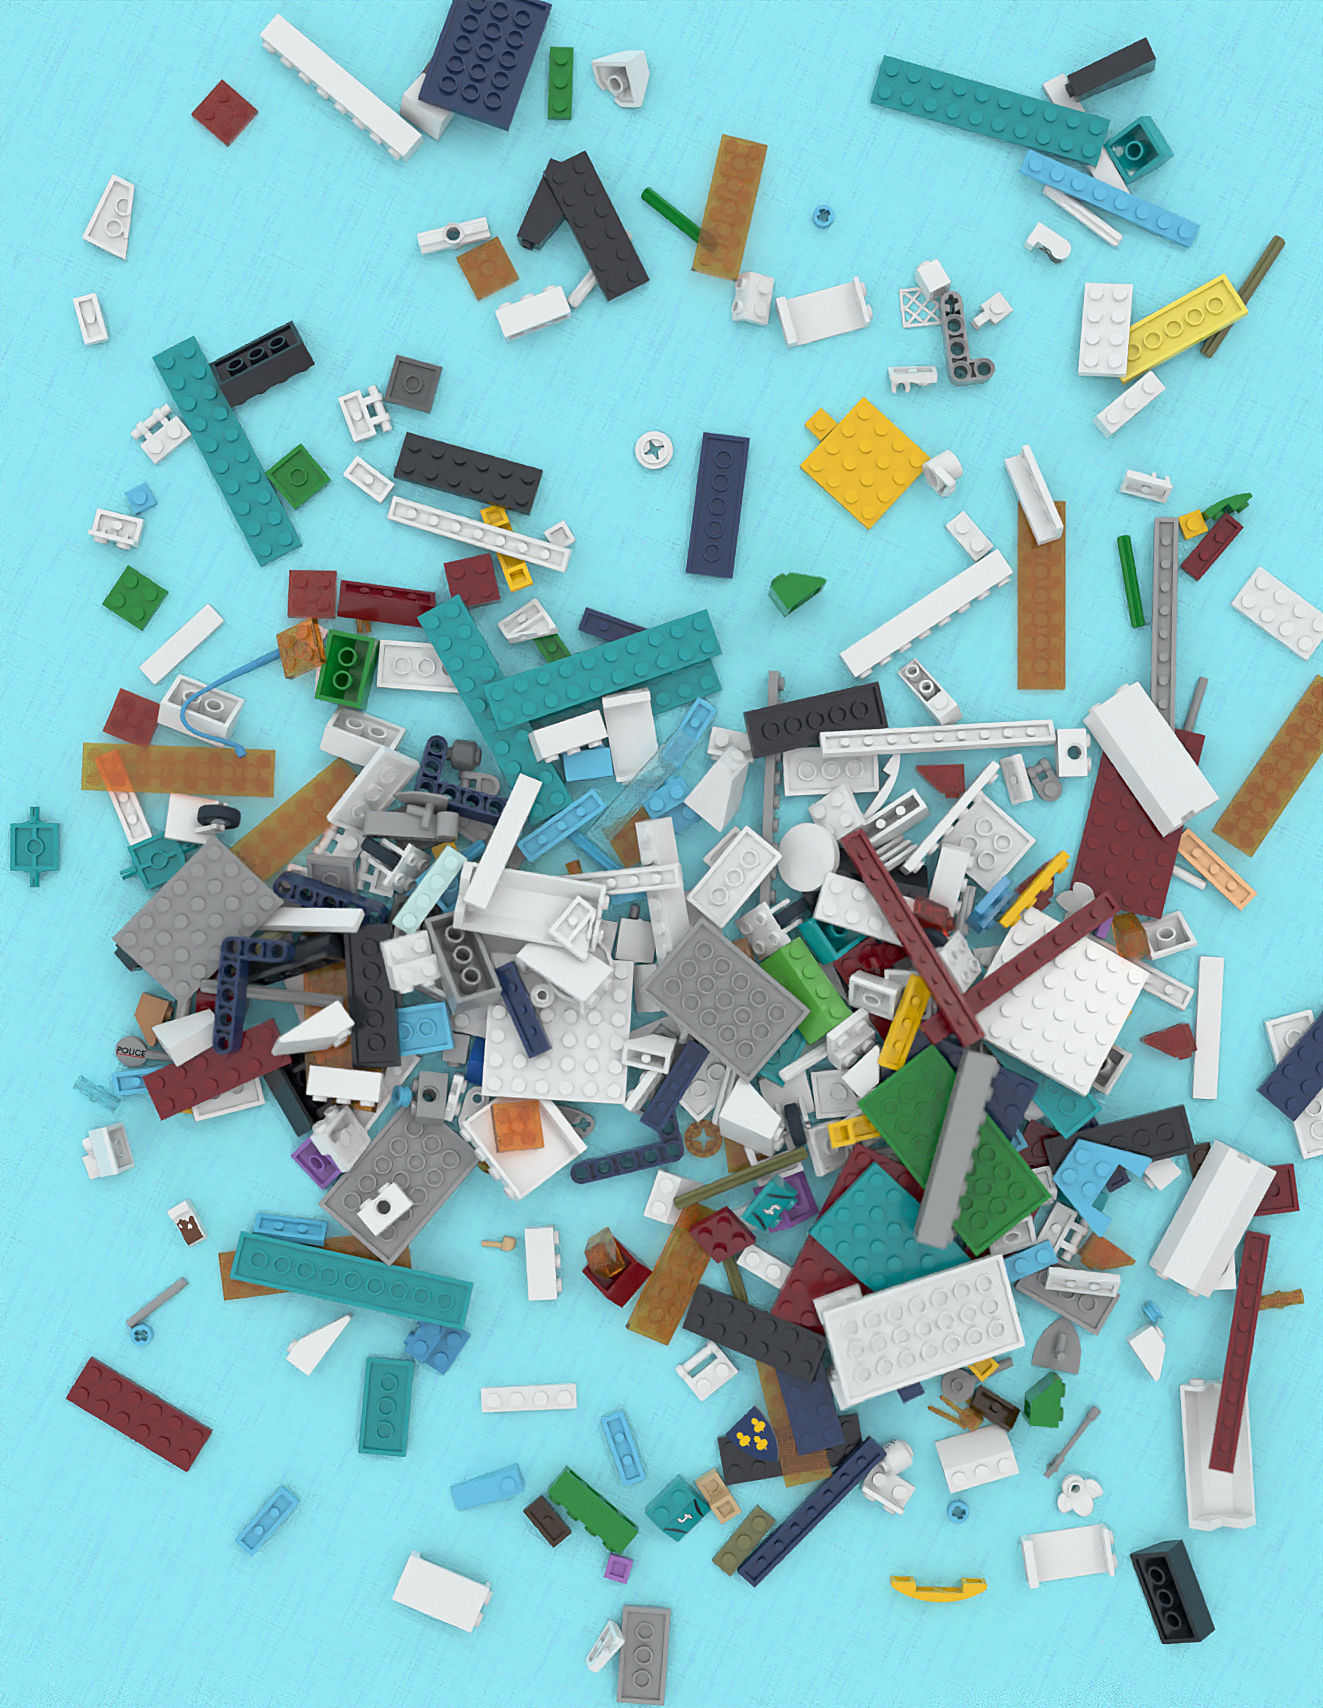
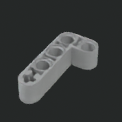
M948 291L943 294L939 302V316L949 382L959 387L986 383L993 376L995 365L988 358L970 359L962 298L959 293ZM947 300L955 304L952 309V315H949L951 311L949 304H946ZM948 323H956L959 326V331H950L947 326ZM959 346L962 349V354L959 356L954 355L951 352V347ZM977 367H987L989 374L986 376L980 375ZM962 369L966 377L963 379L956 378L954 370Z
M365 811L363 836L452 843L456 842L458 838L459 814L454 812H438L437 815L432 816L430 829L422 830L420 828L421 816L400 812Z

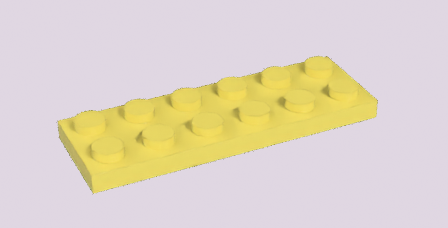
M1225 273L1130 326L1126 377H1118L1123 385L1248 315V309Z

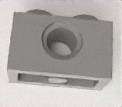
M420 1071L417 1078H413L411 1092L415 1093V1101H411L410 1115H413V1123L434 1126L442 1125L445 1120L448 1074ZM428 1094L432 1096L434 1101H425L423 1095Z

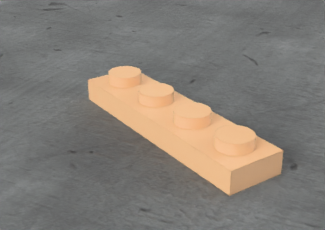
M1189 828L1182 833L1178 853L1241 911L1258 893Z

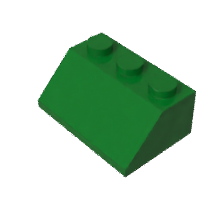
M792 572L785 576L784 573H781L772 580L768 596L781 614L786 617L821 592L827 581L823 577Z
M329 629L314 699L366 711L380 641L376 638Z

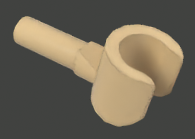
M504 1236L502 1242L482 1241V1246L497 1247L504 1251H510L514 1249L516 1239Z

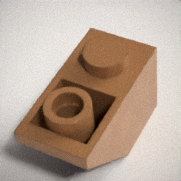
M143 992L134 1016L148 1045L155 1047L158 1046L159 1041L152 1027L171 1020L174 1013L173 1001L149 992Z

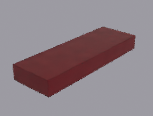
M1225 512L1179 567L1196 582L1199 581L1244 527Z

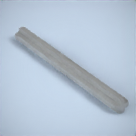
M202 979L200 991L217 994L218 981ZM247 984L246 998L318 1007H328L338 1000L343 1007L344 998L338 995ZM230 990L229 996H234L233 990Z

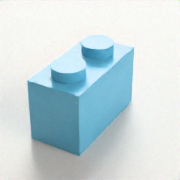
M605 744L591 748V750L582 751L581 749V752L567 756V753H563L567 783L614 776L610 747L605 748Z

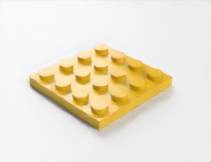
M863 397L804 460L800 468L869 531L923 472L922 464L931 458Z

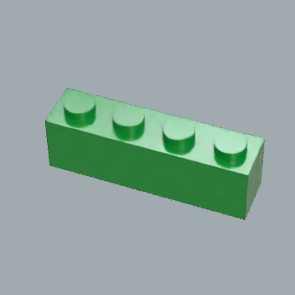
M567 1465L549 1485L547 1493L550 1494L548 1496L549 1499L557 1506L563 1505L567 1509L566 1513L573 1520H580L586 1525L584 1527L585 1530L593 1537L598 1535L603 1540V1545L609 1551H616L621 1554L638 1534L639 1527Z

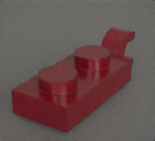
M883 941L871 948L874 956L862 963L866 971L880 967V970H884L908 955L903 947Z

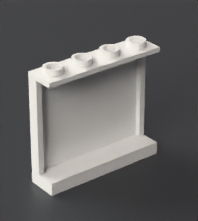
M497 1097L469 1119L463 1121L459 1126L461 1128L459 1132L467 1143L471 1142L476 1148L474 1150L476 1156L480 1161H486L490 1167L488 1170L491 1176L496 1181H501L504 1185L503 1191L510 1200L514 1199L516 1203L587 1149V1146L552 1100Z

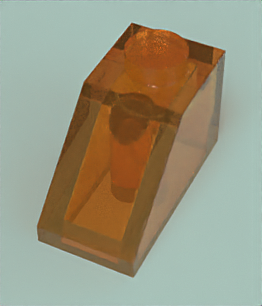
M1134 913L1113 916L1111 924L1118 955L1128 961L1144 959L1150 955L1151 951L1146 930Z
M605 1227L588 1239L584 1254L592 1273L608 1279L626 1267L609 1227Z
M1094 1231L1077 1253L1082 1257L1080 1262L1091 1270L1094 1266L1099 1270L1134 1265L1136 1262L1135 1259L1104 1237L1100 1238Z

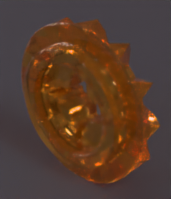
M702 1119L699 1122H693L685 1133V1145L689 1152L700 1158H707L716 1154L722 1145L720 1128L708 1120ZM702 1129H704L706 1136L714 1137V1139L706 1141L705 1149H703L701 1141L693 1140V1138L701 1136Z

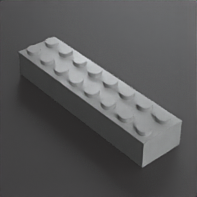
M963 1048L913 1233L914 1238L918 1242L943 1249L946 1248L947 1243L951 1244L954 1235V1230L951 1227L952 1222L958 1219L961 1206H958L959 1196L963 1197L967 1187V1182L964 1180L966 1172L970 1173L973 1165V1159L971 1158L972 1148L977 1149L980 1135L977 1134L978 1126L984 1124L986 1111L983 1109L985 1101H990L993 1088L990 1087L991 1078H996L999 1064L996 1063L997 1058Z

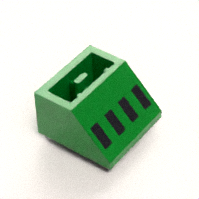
M1050 1371L1025 1392L1023 1417L1029 1426L1059 1428V1421H1063L1064 1410L1063 1407H1060L1061 1397H1065V1383H1062V1379L1055 1371Z

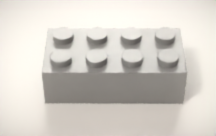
M455 911L426 918L421 930H427L432 953L437 956L441 974L439 979L453 1015L496 1003L502 992L480 933L453 928Z

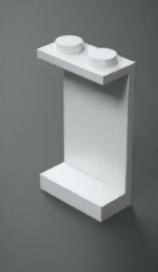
M858 276L853 277L852 282L787 300L785 296L776 298L775 306L787 349L869 327L870 319H873L871 306L865 303L864 296H867L864 282L860 283Z
M648 687L601 696L616 781L626 785L635 783V779L645 778V780L659 778L658 775L664 773L660 762Z
M529 941L516 955V966L519 971L525 973L528 968H531L580 1001V1012L583 1014L589 1008H594L600 996L604 992H608L614 985V969L589 952L586 960L583 962L565 947Z
M1104 1523L1020 1536L1026 1581L1030 1589L1039 1588V1582L1103 1572H1107L1110 1577L1115 1576L1114 1568H1117L1118 1565L1116 1555L1111 1553L1110 1546L1114 1544L1112 1530H1108Z
M412 1549L392 1600L471 1633L474 1626H479L483 1617V1613L480 1612L482 1605H488L493 1591L489 1590L491 1582L486 1581L485 1585L420 1558L421 1553Z

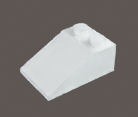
M337 1000L278 1038L271 1052L273 1055L326 1050L333 1045L337 1048L347 1041V1037L351 1034L350 1030L355 1023Z

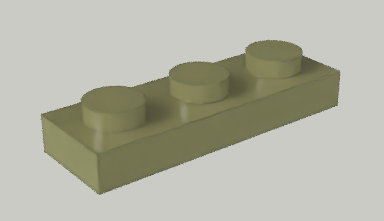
M757 1504L715 1554L712 1562L731 1576L776 1520Z

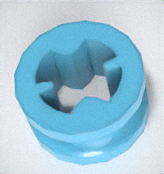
M827 205L818 206L813 213V223L821 229L831 226L834 219V212L831 207ZM823 211L824 214H829V216L827 217V222H822L823 220L819 221L817 219L819 218L820 212Z
M396 1085L392 1090V1104L397 1107L400 1105L408 1107L412 1097L411 1088L409 1086L402 1087Z
M1151 1300L1148 1301L1147 1306H1141L1153 1324L1156 1323L1157 1318H1163Z
M145 1323L138 1324L131 1331V1341L137 1346H145L153 1339L154 1332L150 1325ZM137 1330L140 1332L146 1330L147 1334L145 1336H148L147 1340L145 1338L139 1340L137 1338L139 1335L136 1333Z
M953 1500L948 1504L947 1513L953 1522L963 1523L968 1519L969 1509L964 1501ZM956 1506L964 1509V1513L961 1512L962 1516L957 1517L954 1513L952 1514V1510L955 1511L954 1507Z

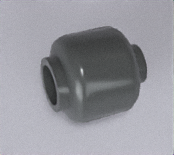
M457 739L453 742L452 747L447 749L446 760L451 761V766L454 770L473 771L476 766L481 764L482 748L478 747L475 741Z

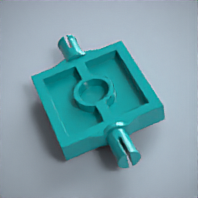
M30 807V821L10 823V871L30 873L29 887H40V873L60 871V823L40 821V807Z
M165 831L127 847L132 858V866L120 871V875H124L121 876L123 880L137 875L141 879L145 890H151L167 883L187 862L185 853L198 848V846L194 843L186 842L181 844L177 840L165 839Z

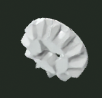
M651 431L643 434L638 439L635 453L642 466L658 469L670 462L673 446L665 434ZM650 441L652 445L654 444L655 447L663 446V448H661V450L658 451L659 459L654 457L653 454L645 455L648 451H650Z

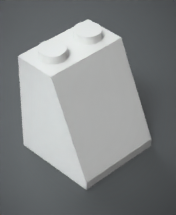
M731 745L684 800L685 804L719 832L723 830L740 809L749 760L740 750L735 749Z
M739 1077L719 1115L720 1134L772 1158L775 1151L779 1152L784 1143V1138H782L784 1132L782 1119L749 1083Z

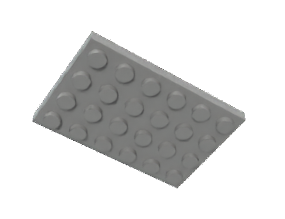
M213 835L112 937V940L183 1005L200 987L202 979H208L219 968L222 941L229 936L250 937L284 901ZM237 942L233 945L234 952L239 948Z
M702 916L639 988L644 995L747 1083L753 1079L811 1011Z
M413 1095L411 1097V1101H415V1097ZM409 1104L408 1107H401L367 1146L351 1169L341 1176L318 1205L390 1267L472 1172L480 1160L474 1152L475 1149L444 1122L441 1126L413 1123V1115H410ZM387 1182L390 1184L397 1182L415 1205L379 1236H375L358 1216V1213L361 1211L359 1206L367 1199L371 1198L374 1200L379 1196L378 1190ZM386 1200L381 1201L379 1211L382 1214L389 1213L391 1209L390 1203Z

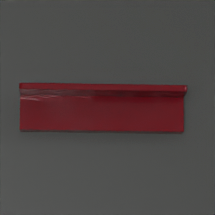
M341 580L337 616L423 628L417 617L435 608V592Z

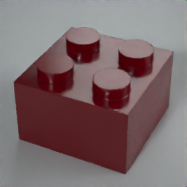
M490 553L443 563L451 598L459 594L468 610L502 602Z

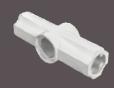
M486 217L458 224L449 223L445 227L417 234L422 255L449 248L459 249L465 244L491 238ZM456 231L460 234L457 240L452 241L448 239V235L451 232Z

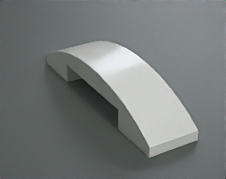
M900 753L892 754L881 770L889 777L864 814L862 813L864 820L873 816L890 794L899 770Z

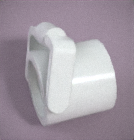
M947 449L922 464L926 482L941 497L950 496L955 490V480L963 475V470L957 457Z

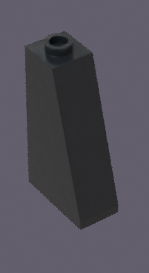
M1147 37L1067 75L1065 88L1069 97L1074 96L1076 102H1080L1154 71L1156 57Z
M550 158L545 170L561 162ZM544 175L517 234L520 246L530 251H533V249L540 251L566 220Z

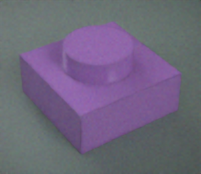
M1110 917L1095 928L1093 935L1100 939H1105L1114 917Z
M611 1552L604 1577L627 1584L633 1559Z

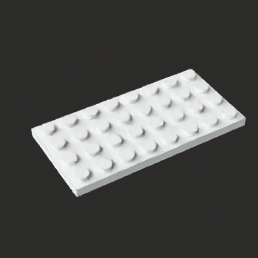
M999 1252L820 1311L844 1403L847 1406L1025 1346L1002 1254Z

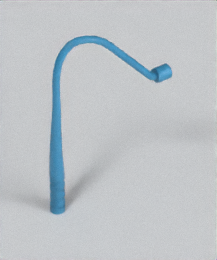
M278 648L228 673L189 697L184 702L180 711L181 722L187 730L199 737L235 747L238 758L246 756L247 752L243 745L240 746L235 742L202 733L192 728L185 719V710L193 700L204 693L283 657L281 649Z

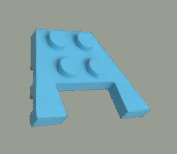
M1078 1138L1054 1173L1052 1179L1097 1236L1101 1238L1111 1223L1112 1218L1092 1206L1093 1202L1119 1164L1141 1178L1152 1159L1148 1156Z

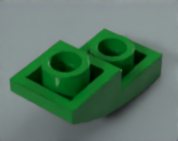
M1242 493L1225 498L1201 513L1203 519L1207 521L1212 518L1215 521L1225 513L1223 508L1229 514L1235 510L1239 514L1250 505L1247 501L1253 496L1251 493Z

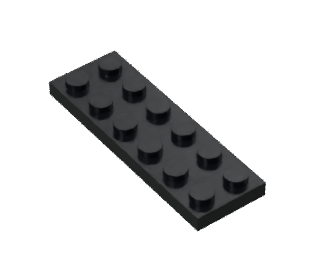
M586 150L543 171V175L606 301L609 302L650 281Z
M407 432L393 476L399 480L530 516L543 470Z
M878 681L743 712L753 759L820 744V732L889 728Z
M392 923L360 924L357 932H343L349 1016L355 1023L350 1030L353 1069L400 1067L401 1050L397 990L390 988L380 942L393 939Z
M1184 1104L1080 1129L1067 1139L1062 1135L1043 1139L1052 1175H1054L1078 1138L1148 1156L1152 1159L1151 1162L1196 1151ZM1119 1164L1115 1171L1123 1170L1126 1168Z
M698 1283L682 1326L685 1330L811 1384L815 1381L828 1345V1339L825 1335L785 1321L766 1310L702 1283Z
M852 1413L838 1416L845 1440L844 1444L801 1456L798 1455L791 1425L773 1427L779 1446L778 1462L754 1458L741 1451L726 1435L717 1437L725 1486L839 1466L862 1443L858 1414Z

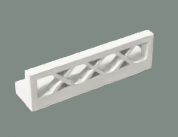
M1029 444L1022 446L1021 453L1005 459L1004 465L1037 544L1041 545L1061 538L1064 526Z

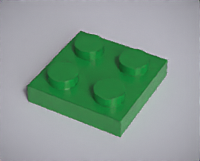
M301 443L265 472V475L295 511L332 481Z
M128 565L102 605L143 631L169 592Z

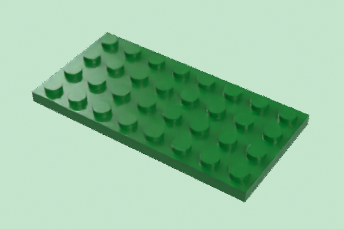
M932 1044L856 1102L924 1190L926 1189L956 1078V1073ZM987 1112L984 1124L978 1126L977 1134L980 1135L977 1149L972 1148V1169L970 1173L966 1172L964 1180L967 1182L966 1191L963 1197L959 1196L958 1206H961L958 1219L952 1222V1226L976 1256L1053 1197Z

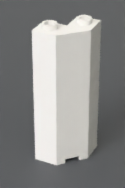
M1139 682L1130 686L1126 683L1115 691L1117 694L1103 704L1097 703L1088 710L1090 714L1083 722L1157 829L1165 837L1180 828L1192 817L1208 809L1220 798Z
M464 861L460 877L459 895L454 912L453 928L564 947L551 937L548 931L575 898L580 896L597 910L588 952L595 953L596 944L602 943L604 930L599 929L602 911L608 909L610 896L605 895L606 885L505 868L486 911H483L463 902L479 863Z
M1215 1139L1148 1265L1156 1269L1155 1274L1167 1281L1171 1278L1187 1287L1185 1291L1191 1295L1199 1297L1201 1294L1209 1298L1277 1172Z
M1191 1378L1188 1383L1180 1385L1188 1522L1191 1529L1211 1531L1222 1526L1245 1529L1256 1524L1248 1388L1246 1389L1233 1474L1208 1469L1222 1379L1204 1380L1203 1378Z

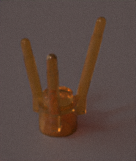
M940 1395V1399L959 1414L958 1418L933 1406H928V1410L958 1424L963 1429L968 1428L972 1432L981 1425L984 1419L982 1415L971 1408L965 1407L962 1410L943 1395ZM969 1398V1399L966 1400V1403H967L968 1405H969L971 1399Z

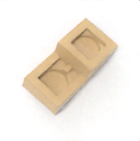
M715 1468L695 1480L696 1485L721 1524L742 1512Z

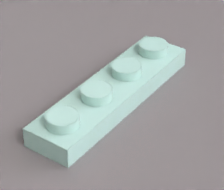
M447 844L392 920V923L407 934L414 933L462 868L464 861H467V857Z

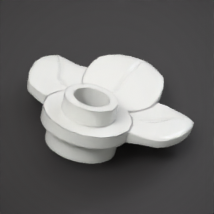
M1080 882L1074 883L1073 891L1062 892L1056 897L1058 904L1067 911L1063 921L1095 899L1093 890Z
M1069 1474L1062 1481V1493L1057 1499L1058 1508L1062 1513H1067L1073 1508L1078 1515L1089 1516L1094 1505L1092 1499L1103 1495V1490L1093 1479L1083 1480L1079 1475Z

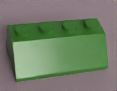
M800 936L759 964L765 972L811 1010L797 1026L809 1046L826 1036L852 1015Z

